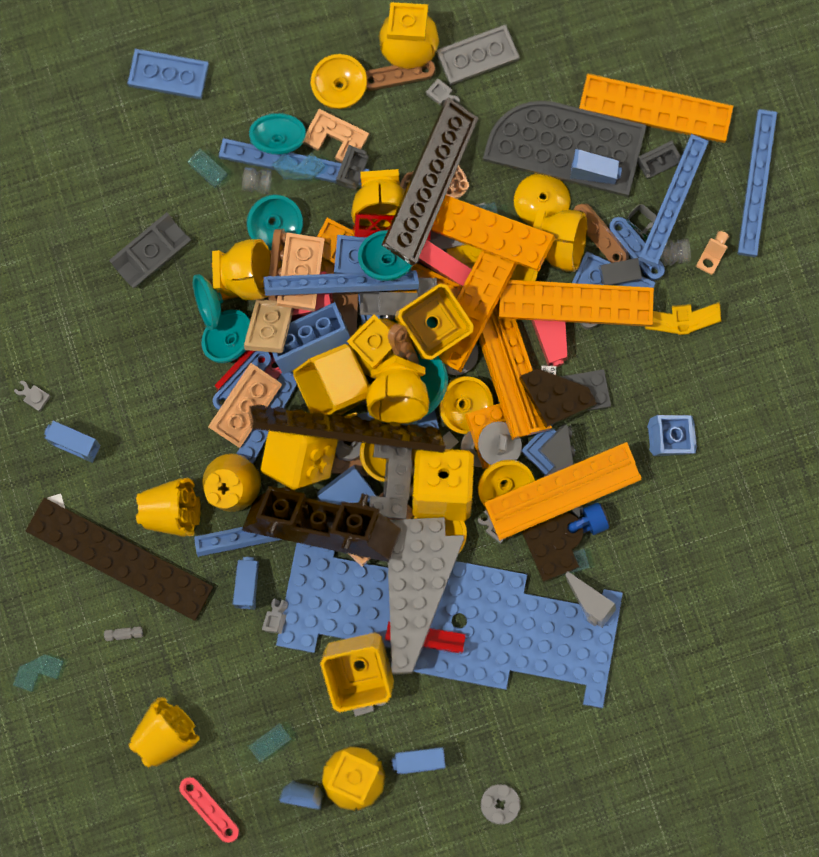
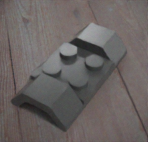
M166 212L109 261L134 289L177 255V252L192 240Z

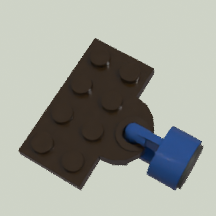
M597 502L583 508V518L578 519L572 514L563 513L521 531L543 583L579 568L572 550L581 543L583 533L591 531L593 535L609 529L610 523L601 504Z

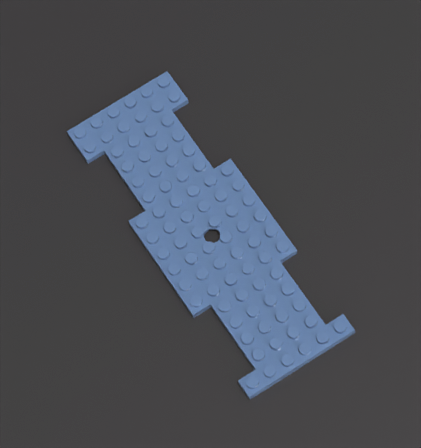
M297 543L285 601L288 602V607L283 612L286 615V620L282 633L278 634L276 646L315 653L318 634L348 639L376 632L382 636L384 646L391 648V642L385 641L388 622H390L388 568L365 564L362 567L355 561L334 558V550ZM455 562L430 628L466 634L463 654L422 648L413 672L506 690L509 672L514 671L586 685L583 705L603 708L623 593L603 589L602 595L615 603L616 611L601 628L598 625L593 626L587 621V617L579 604L524 594L527 574ZM458 613L463 614L467 619L466 626L460 629L455 628L452 624V617Z

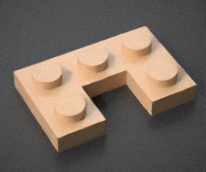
M319 109L306 132L303 144L319 151L328 135L342 142L335 156L336 160L342 162L348 145L362 149L369 137V133Z

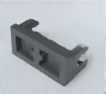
M670 141L639 156L637 163L647 180L678 165L680 155L674 142Z
M348 145L336 178L337 185L357 190L361 179L360 172L364 171L369 157L366 151Z
M638 258L598 266L601 281L604 285L642 279Z

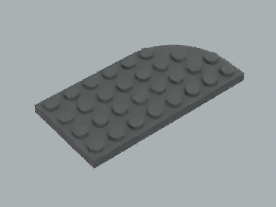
M528 102L514 107L497 121L489 135L483 161L534 174L546 175L562 181L628 197L646 125L556 102ZM575 149L618 160V167H622L620 179L617 178L615 184L571 179Z

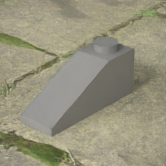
M567 572L565 574L567 582L587 617V621L593 626L598 625L603 628L616 611L615 603Z

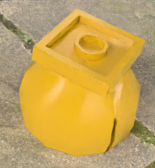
M391 2L389 17L385 19L380 30L379 41L383 56L392 65L405 69L422 67L434 57L439 45V37L435 22L428 16L427 4Z
M399 170L360 172L362 187L355 194L351 210L354 224L356 213L395 215L405 193V190L400 186ZM360 218L359 225L370 226L372 224L368 219ZM381 220L376 225L389 227L390 223L387 220Z
M538 210L533 227L555 236L545 259L554 268L566 272H575L580 266L586 243V214L577 210H562L548 217L544 210Z
M249 239L235 243L226 254L220 250L212 251L213 289L229 297L237 295L243 300L267 298L268 296H265L263 279L269 276L271 253L266 243L261 239Z
M375 314L366 323L359 326L356 333L347 340L363 373L371 377L372 369H375L378 365L394 356L388 341V333L393 325L398 324L391 319L378 318Z
M394 355L375 369H372L371 377L375 378V380L368 387L366 397L369 415L376 420L380 419L381 422H397L399 424L411 423L422 419L429 409L426 384L420 379V377L425 375V367Z
M353 746L336 751L325 763L327 766H324L322 784L327 797L339 808L355 811V808L361 810L373 805L383 792L386 776L381 761H377L379 758L368 749Z

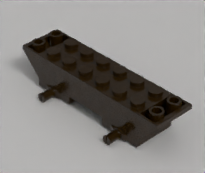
M269 486L266 493L254 500L242 531L389 562L401 528L380 514L379 509L366 505L369 498L368 494L364 495L362 493L358 503L342 501L341 505L308 499L305 493L296 492L287 486L282 488Z

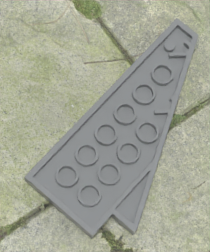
M445 517L390 520L401 528L391 559L388 562L392 674L413 673L463 544L464 535L445 536Z

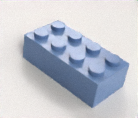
M336 303L329 304L290 323L283 353L272 352L283 374L296 369L316 355L343 344H349L347 340L351 336Z

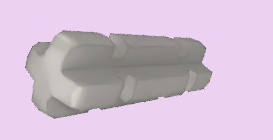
M142 627L104 631L106 641L131 639L132 637L140 638L143 636Z

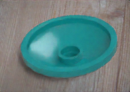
M277 113L262 116L251 125L249 130L251 143L260 151L274 155L286 154L296 150L303 144L306 137L305 127L302 122L287 114Z
M268 195L259 199L251 207L247 216V231L250 238L263 240L269 250H272L275 229H284L286 233L300 234L302 231L303 219L299 207L291 199L282 195ZM270 218H274L273 224H269Z
M388 230L379 231L368 236L362 242L358 251L359 265L364 273L373 279L381 281L398 279L408 273L413 267L382 246Z
M200 274L194 275L193 290L200 315L209 330H214L218 326L221 316L222 295L213 289V284Z
M239 310L221 312L216 329L209 330L206 327L203 332L202 349L204 354L216 363H228L241 356L245 352L244 343L251 321L250 318Z

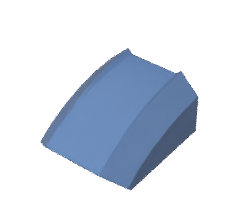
M657 415L650 418L647 428L649 432V450L653 456L696 453L695 424L691 415Z
M292 781L283 788L280 802L321 809L323 792L318 785L311 786Z

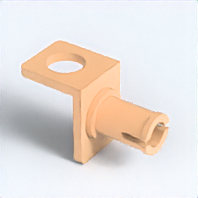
M719 231L715 239L711 238L696 265L697 268L713 275L727 249L725 245L729 238L727 233ZM708 259L712 261L713 266L710 268L704 266L703 260Z

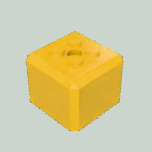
M441 283L396 311L395 315L398 324L406 328L410 340L420 357L427 360L434 359L473 332L474 327L449 287ZM429 317L437 319L438 323L435 328H430L427 325Z
M347 344L316 355L293 370L294 379L310 413L321 412L324 415L332 416L353 408L367 397L369 384L352 347Z
M268 431L261 471L292 490L327 480L331 476L338 440Z
M445 449L444 453L417 450L415 452L412 514L417 519L445 517V520L466 521L470 518L474 455L469 450ZM444 471L447 472L449 476L443 479L440 478L438 474Z
M375 632L327 644L320 664L334 710L343 712L384 703L389 700L394 678L380 634ZM357 660H361L365 663V667L359 669L354 663Z

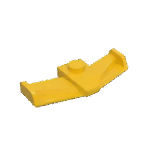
M720 302L695 311L691 310V304L672 306V314L653 311L652 327L645 326V329L676 333L678 335L689 334L690 332L721 322Z

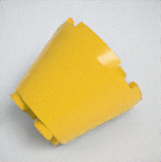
M229 453L217 457L207 466L203 475V490L208 502L223 511L235 512L247 508L254 502L260 492L261 478L258 469L245 456Z
M180 478L137 494V523L142 524L147 530L182 537L193 536L195 534V525H199L201 515L199 496L196 497L193 490L194 482L190 478Z
M162 697L157 698L151 704L129 743L130 749L138 753L142 758L143 764L147 767L152 765L159 766L192 748L200 739V736L195 734L193 730L196 726L189 716L179 706H172L166 703V698Z

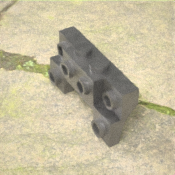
M418 278L419 289H417V293L360 292V315L375 314L383 315V318L394 319L396 311L437 285V278Z
M374 444L373 457L386 459L383 497L369 496V507L379 509L380 514L387 518L406 519L407 502L409 496L413 494V484H410L415 469L411 460L412 449Z

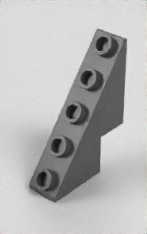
M563 424L538 449L553 466L545 476L573 465L572 457H575L574 446L570 445L572 430L566 424ZM582 505L570 511L576 517H580L583 514Z

